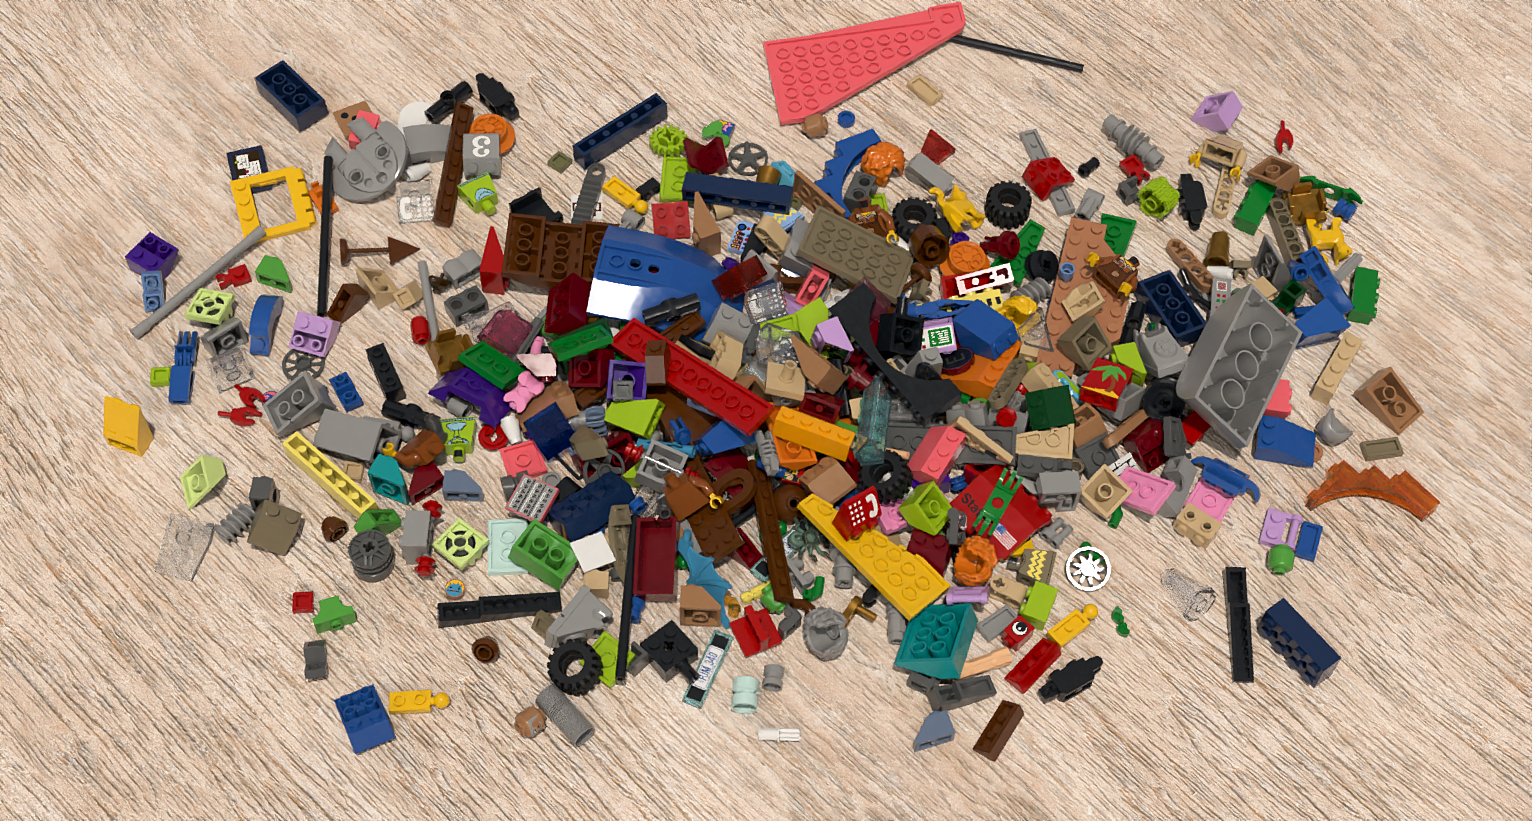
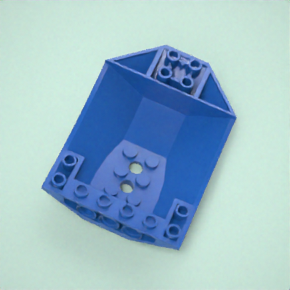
M608 225L594 271L586 314L625 322L635 318L645 324L642 310L660 305L662 301L669 298L678 299L696 293L701 305V310L697 312L705 320L706 326L690 337L702 342V338L716 308L723 302L742 312L746 293L714 257L696 247L664 236ZM637 263L640 266L635 268L631 264ZM650 267H657L659 271L651 273L648 269ZM678 320L673 322L664 321L649 327L662 332Z

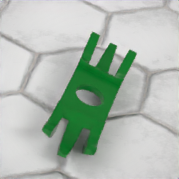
M1316 176L1300 177V183H1312L1311 189L1318 188L1319 190L1323 188V191L1325 188L1332 189L1334 191L1332 194L1324 191L1326 198L1335 201L1344 198L1349 204H1355L1352 200L1359 204L1363 203L1359 194L1352 188L1345 189L1318 180Z
M1004 468L992 494L972 525L976 528L983 519V516L986 517L978 533L979 536L983 535L991 521H994L988 535L992 536L1002 515L1024 477L1020 476L1013 489H1010L1017 471H1013L1003 486L1002 483L1008 469ZM1000 498L1004 503L1001 508H994L992 505L993 499Z

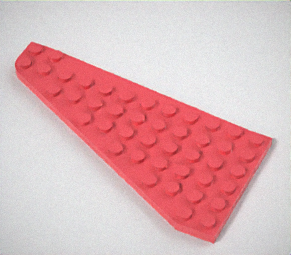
M961 2L928 7V10L809 36L763 42L780 125L804 122L805 117L808 115L822 114L961 33L965 28L966 21Z

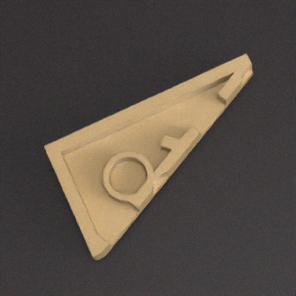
M959 416L945 425L965 433V444L983 453L989 450L997 455L996 459L1008 464L1011 463L1013 456L988 438L982 430L971 425L970 421L966 418Z

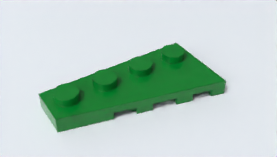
M1102 213L1101 224L1107 225L1104 241L1115 255L1120 254L1125 257L1136 229L1137 221Z
M1030 219L1017 234L1020 240V250L1014 259L1006 260L999 255L990 265V268L1009 263L1014 278L1013 284L1021 287L1027 273L1025 269L1026 257L1031 252L1037 251L1046 228Z

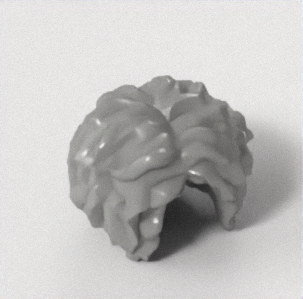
M822 606L811 610L809 614L805 615L803 620L805 639L808 640L807 644L811 652L815 653L819 658L829 660L833 657H838L843 652L849 636L848 630L844 627L847 620L844 615L831 607L825 609Z

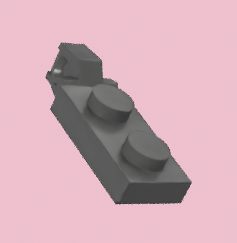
M759 320L754 321L752 329L743 344L741 366L745 367V369L753 361L752 355L757 348L755 342L761 336V321Z
M1018 455L1017 475L1038 477L1039 473L1045 471H1072V462L1062 461L1059 458Z

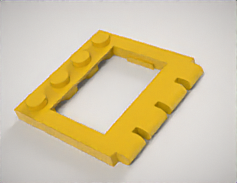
M294 166L230 181L244 239L250 232L260 226L250 188L263 187L283 180L287 181L297 221L264 229L266 235L256 243L311 230L310 226L317 224L302 168L295 169Z

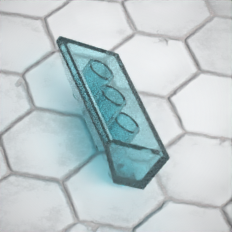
M880 376L875 377L865 388L863 398L860 400L861 412L858 415L859 427L855 434L856 446L853 448V454L861 466L884 464L892 399Z

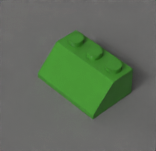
M533 519L513 544L508 556L509 559L556 590L561 588L578 563L577 557L570 545L571 542L536 519Z

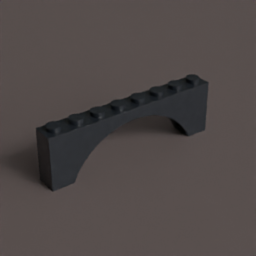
M863 283L828 309V320L836 316L838 317L849 341L852 343L854 351L857 354L861 353L866 365L875 369L877 377L888 384L889 391L900 398L902 406L905 409L909 408L916 422H921L926 427L959 402L962 392L949 378L943 380L914 378L898 371L881 356L874 345L869 328L871 315L876 305V296Z

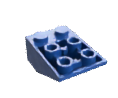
M373 684L334 700L355 754L395 738Z

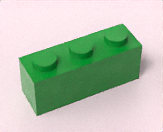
M1256 180L1254 186L1250 185L1246 193L1248 198H1243L1240 205L1242 209L1241 211L1237 210L1233 218L1236 221L1234 228L1254 236L1274 197L1277 187L1260 180Z
M1356 266L1351 279L1349 296L1355 308L1347 313V321L1369 325L1371 319H1375L1377 314L1375 304H1377L1379 293H1376V289L1379 288L1381 280L1378 278V270Z

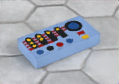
M742 220L738 221L727 251L739 255L742 254L754 225L753 223Z

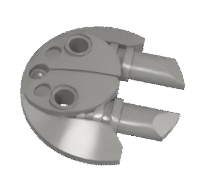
M363 117L346 124L359 138L361 143L355 146L356 149H352L348 154L333 137L330 140L324 154L331 156L335 165V169L332 170V190L342 198L350 201H367L382 195L387 190L391 194L394 192L397 194L399 186L396 184V181L405 168L408 155L407 142L403 133L387 120L381 122L377 130Z

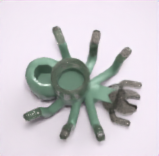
M794 517L793 520L796 523L795 529L797 531L789 534L788 543L794 549L802 547L798 552V559H802L804 550L809 547V557L813 558L814 562H817L816 555L812 553L813 545L818 554L829 558V553L822 551L818 545L819 543L824 548H829L830 545L826 544H830L824 534L822 532L819 534L816 526H814V529H810L809 523L811 521L809 519L805 523L806 531L802 530L799 527L800 522L797 517Z

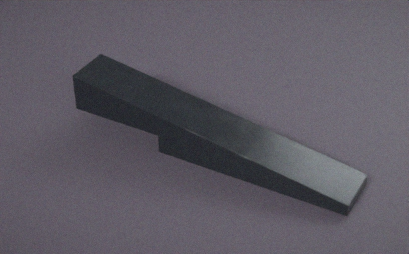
M1225 567L1222 573L1232 682L1254 683L1250 603H1248L1246 567Z
M560 592L479 597L478 601L437 603L438 629L535 616L540 610L549 613L562 612Z

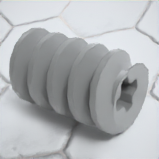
M1037 277L1034 281H1030L1028 284L1012 291L1010 297L1025 295L1038 304L1040 299L1044 301L1046 296L1051 297L1052 290L1043 278Z
M239 503L238 509L234 508L232 514L228 513L226 519L220 520V525L216 524L214 526L218 537L227 545H230L229 539L235 542L234 534L242 536L240 529L242 528L247 531L246 523L252 525L255 510L248 504Z

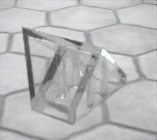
M1038 307L1017 329L1020 343L1054 352L1043 309Z

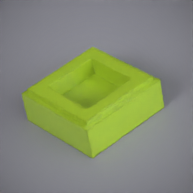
M171 367L151 368V387L170 386Z

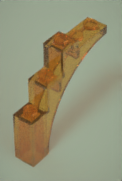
M1343 460L1339 464L1334 463L1328 469L1329 475L1327 479L1322 483L1319 490L1314 489L1309 493L1305 507L1312 511L1320 505L1335 499L1368 497L1394 504L1423 522L1436 511L1440 501L1407 471H1403L1400 475L1396 473L1390 479L1374 465L1369 470L1365 468L1359 474Z

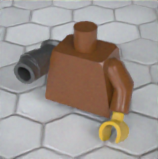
M434 413L428 414L424 421L429 430H422L400 451L395 452L394 445L387 443V449L382 448L384 456H392L397 462L408 468L429 464L445 449L443 443L447 438V433L444 432L439 417L435 416Z
M670 472L664 477L667 485L663 488L664 493L656 500V511L662 519H667L671 516L672 509L680 522L708 502H710L712 508L717 509L718 507L714 500L718 499L721 504H723L724 500L721 496L715 495L714 489L707 480L690 476L687 473L677 477L674 472Z

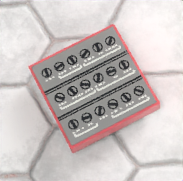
M524 474L505 508L530 521L536 519L542 523L560 491L556 487Z

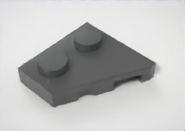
M1171 416L1163 417V450L1165 456L1177 457L1185 455L1188 459H1192L1191 453H1186L1184 447L1187 439L1183 431L1181 419Z

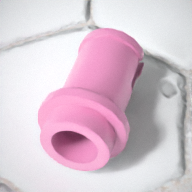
M535 337L531 344L530 354H541V347L545 346L542 337Z

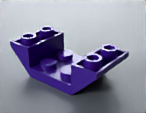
M469 367L448 372L428 392L429 395L443 402H446L455 394L481 407L479 420L494 428L501 423V419L505 418L513 410L510 408L509 402H505L503 399L505 394H507L505 389L502 390Z

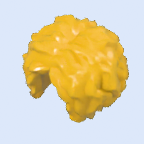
M1025 295L1010 297L1003 302L1002 307L995 309V311L1015 324L1019 337L1018 341L1024 335L1029 334V331L1034 328V324L1037 323L1038 317H1041L1040 308L1030 297Z

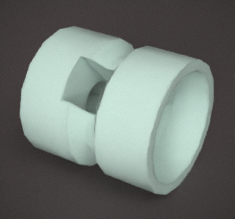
M750 676L734 678L732 686L734 695H732L731 709L741 714L756 712L758 710L759 680Z

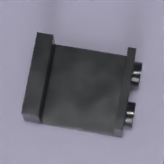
M540 187L509 203L510 213L545 216L546 221L564 223L561 212L557 211L554 213L543 200Z

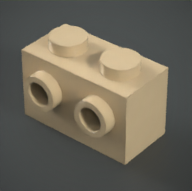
M1188 502L1176 517L1173 528L1179 534L1191 539L1197 546L1206 549L1219 533L1222 523Z

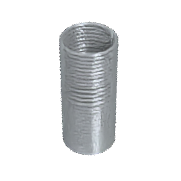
M555 684L549 685L538 694L535 700L536 704L574 746H580L591 738L595 727L570 702Z

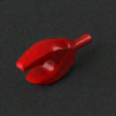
M1284 120L1280 121L1281 129H1279L1275 137V146L1280 154L1283 152V143H1286L1288 150H1290L1294 142L1290 130L1285 129Z
M235 384L234 387L240 391L239 396L242 403L247 407L257 408L253 403L254 398H258L264 403L266 402L264 395L258 389L252 387L242 388L240 385Z
M240 407L232 409L231 412L218 411V416L230 417V421L239 426H251L255 424V421L245 417H262V413L250 407Z

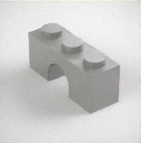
M1185 455L1170 457L1163 472L1168 480L1176 485V488L1158 510V513L1163 518L1174 517L1180 514L1198 469Z

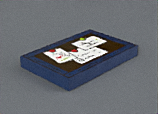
M262 145L226 153L232 181L268 172ZM258 186L250 189L251 193L255 194L272 190V186Z

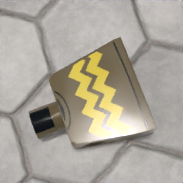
M1024 549L1022 559L1010 556L1007 568L1018 570L1016 581L1028 587H1033L1036 580L1049 585L1057 552Z

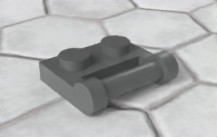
M950 508L947 516L951 519L950 528L947 529L946 538L949 540V544L961 547V544L966 539L967 515L956 508Z

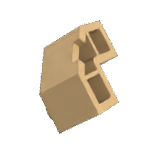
M718 330L709 346L715 351L709 365L733 380L739 374L743 343L737 338Z

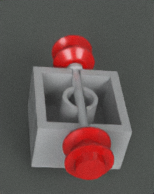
M1021 382L1005 407L995 410L990 406L988 415L989 426L1017 427V434L1026 432L1030 418L1025 393L1029 391Z
M652 439L646 453H643V445L640 447L635 446V441L633 444L628 443L625 449L626 459L632 457L634 458V463L638 462L640 458L642 460L634 481L662 494L664 493V486L667 485L664 477L670 472H674L677 477L684 473L690 476L701 477L698 474L699 470L696 472L691 471V466L686 468L685 471L683 470L688 458L687 454Z
M435 500L425 502L422 505L424 511L406 510L405 518H402L401 521L403 535L399 536V547H402V557H405L407 565H417L414 570L423 577H427L435 572V569L431 567L436 564V561L432 558V544L435 533L433 522L441 518L439 511L442 510V505Z

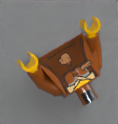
M869 197L860 198L858 200L860 207L854 209L853 214L849 216L848 220L881 237H886L887 242L892 244L891 238L895 236V240L898 242L899 236L894 233L896 229L893 217L885 209H881L879 204L870 205Z
M1094 252L1087 256L1085 260L1091 262L1090 266H1096L1093 278L1116 299H1119L1124 293L1128 297L1129 294L1136 291L1138 283V270L1136 267L1140 265L1136 257L1133 256L1129 260L1120 254L1114 257H1099Z

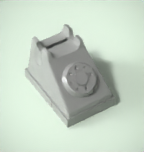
M1156 322L1155 329L1150 332L1138 333L1136 329L1133 331V342L1137 346L1147 373L1157 378H1162L1183 370L1189 357L1170 334L1166 326L1162 325L1161 327V324Z
M303 371L263 404L276 435H285L320 420L324 409L334 411L337 408L326 391L328 388L313 378L310 372Z
M584 584L547 629L544 644L551 649L554 647L559 648V643L563 642L565 644L568 639H571L573 642L575 639H580L581 641L590 638L598 639L602 634L600 630L610 625L609 619L613 612Z

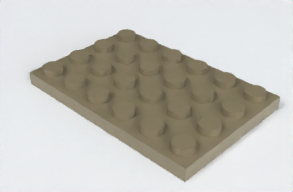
M820 205L817 206L796 253L802 258L853 284L860 286L865 283L874 294L894 304L897 303V297H900L910 267L915 258L909 250L893 242L892 244L888 243L885 238Z

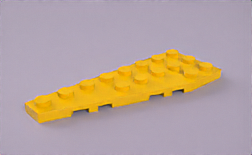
M812 493L798 504L797 508L908 621L912 620L950 588L951 585L923 557L918 554H911L901 544L898 546L888 540L887 536L875 529L871 531L867 529L859 538L854 539L853 537L846 541L832 524L838 511L833 508L832 504Z

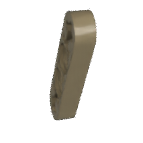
M1024 358L1013 359L1005 369L988 397L992 409H1001L1009 402L1028 370Z

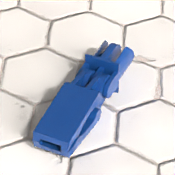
M938 299L917 306L915 301L908 304L907 315L924 320L950 316L954 318L969 306L973 300ZM943 307H952L958 310L945 312L939 309Z
M179 331L177 345H174L175 365L171 367L168 396L170 404H190L195 378L193 364H195L196 356H198L196 352L197 331H192V337L190 331H185L184 335L182 331Z

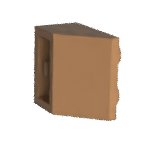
M1086 402L1074 410L1076 423H1074L1073 450L1105 432L1108 435L1101 415L1089 403Z

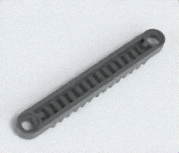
M594 163L588 167L570 224L582 225L583 220L593 221L602 186L606 178L604 165ZM595 170L602 172L600 175L592 174Z

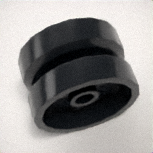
M1167 375L1162 378L1154 377L1147 384L1143 406L1146 413L1152 419L1163 421V417L1171 416L1178 418L1182 415L1186 403L1176 393L1178 377L1174 375Z

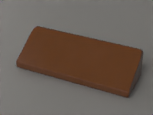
M1002 700L974 745L973 750L991 761L995 762L1024 716V711L1020 704Z

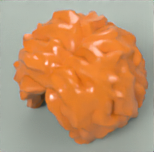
M878 142L877 145L870 146L861 160L863 173L875 176L876 184L879 187H884L887 184L888 175L892 172V168H896L900 176L903 175L904 162L906 160L902 148L889 142Z
M981 536L967 537L963 544H961V547L958 548L959 553L956 554L957 557L953 564L955 568L954 576L962 585L980 586L986 584L991 578L992 568L996 566L998 559L994 545H990L988 539H984Z

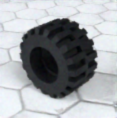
M1001 181V184H994V187H991L987 193L984 211L988 221L993 222V225L996 227L1000 226V229L1007 228V230H1011L1012 227L1016 229L1019 228V225H1024L1025 221L1028 220L1032 204L1029 190H1026L1024 185L1020 186L1018 182ZM1003 204H1011L1013 207L1004 206Z
M909 197L908 200H901V203H897L895 208H893L892 217L896 229L894 233L906 243L909 242L911 234L919 225L936 226L937 224L936 209L932 208L933 205L931 203H926L927 200L925 199L919 200L918 197L915 199ZM909 220H916V221H919L920 223L914 224V223H910V222H908V221H909Z
M887 449L885 452L879 450L877 454H870L871 457L864 460L865 464L860 466L862 471L858 473L860 477L859 482L863 489L866 490L874 485L880 504L884 502L887 505L891 501L896 503L897 499H903V495L905 493L908 494L910 491L908 487H912L913 484L911 481L913 479L912 471L905 460L897 452H891V450ZM887 472H893L888 480L878 483L882 475Z
M568 639L565 644L563 642L559 643V648L554 647L552 650L554 652L553 655L549 654L548 657L550 662H547V668L549 669L547 672L552 682L560 690L565 691L568 695L573 693L575 696H580V692L587 694L588 689L593 690L595 688L593 686L595 683L599 684L601 681L599 676H603L601 668L604 667L600 655L591 645L584 640L575 639L573 642L571 639ZM576 659H584L582 670L576 675L567 676L566 671L569 664Z

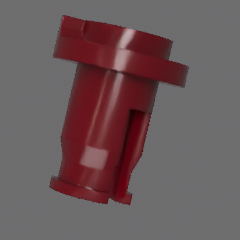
M1003 231L1000 236H985L984 238L988 242H980V247L985 254H1000L1006 260L1014 259L1020 250V240L1013 231Z
M865 363L863 366L857 364L845 381L849 384L847 389L851 391L855 387L869 396L872 395L879 402L888 388L883 387L865 371L868 365Z

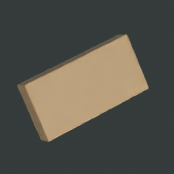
M921 75L916 76L907 83V88L930 107L943 99V94Z

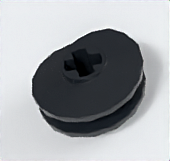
M1037 250L1027 255L1025 269L1033 281L1037 277H1041L1047 282L1056 277L1059 263L1052 251Z

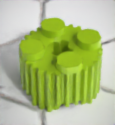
M1162 176L1158 179H1152L1137 193L1141 202L1140 210L1145 215H1153L1159 219L1165 217L1176 207L1180 198V193L1172 188L1168 180Z

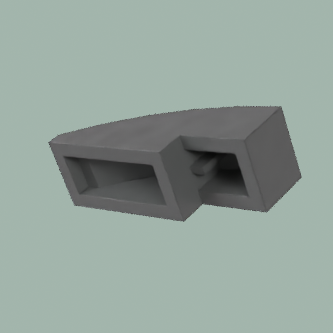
M990 675L954 680L951 685L933 687L927 696L933 711L939 710L942 712L982 701L996 695L997 691Z

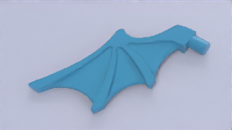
M685 529L682 538L679 539L678 550L689 567L690 576L686 582L687 584L702 586L721 605V622L725 629H729L730 620L725 612L724 597L726 591L733 587L728 581H725L718 575L713 566V561L715 560L713 557L702 556L692 548L694 543L690 540L692 531Z

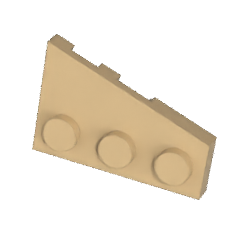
M1074 423L1063 427H1051L1043 431L1036 430L1017 434L1016 456L1027 455L1059 458L1062 461L1071 462Z

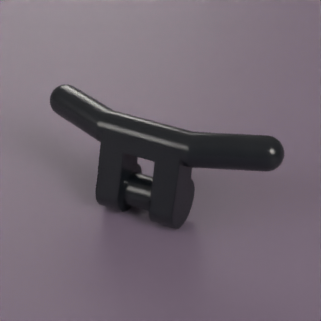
M1179 269V274L1184 284L1182 288L1190 295L1191 301L1210 310V302L1202 298L1191 284L1186 269Z

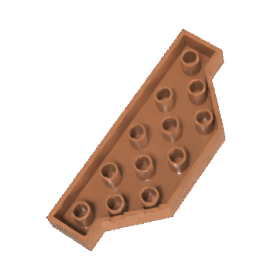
M1071 217L1036 361L1038 362L1036 365L1044 362L1051 372L1054 370L1063 371L1070 379H1072L1073 372L1079 370L1081 366L1067 357L1057 342V339L1074 323L1065 309L1062 300L1066 299L1069 293L1079 285L1094 281L1106 303L1093 317L1098 321L1112 348L1119 343L1129 295L1126 297L1125 293L1119 299H1116L1093 278L1096 266L1091 267V262L1085 260L1091 252L1096 253L1099 257L1116 256L1104 241L1107 225ZM1064 262H1070L1075 266L1073 279H1070L1067 283H1064L1058 277L1060 266Z

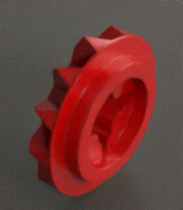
M501 424L496 428L485 425L480 430L478 440L484 449L487 448L492 452V450H499L507 445L508 438L502 430ZM496 432L497 438L494 442H492L491 437H493V435Z

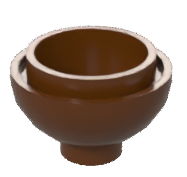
M793 484L783 485L775 490L773 496L778 520L786 524L795 523L794 518L801 521L805 515L797 506L808 497L806 492ZM791 500H795V507L790 506Z

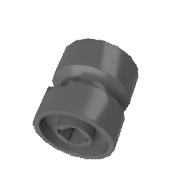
M527 470L516 473L515 477L512 475L500 477L507 502L523 475L529 476Z

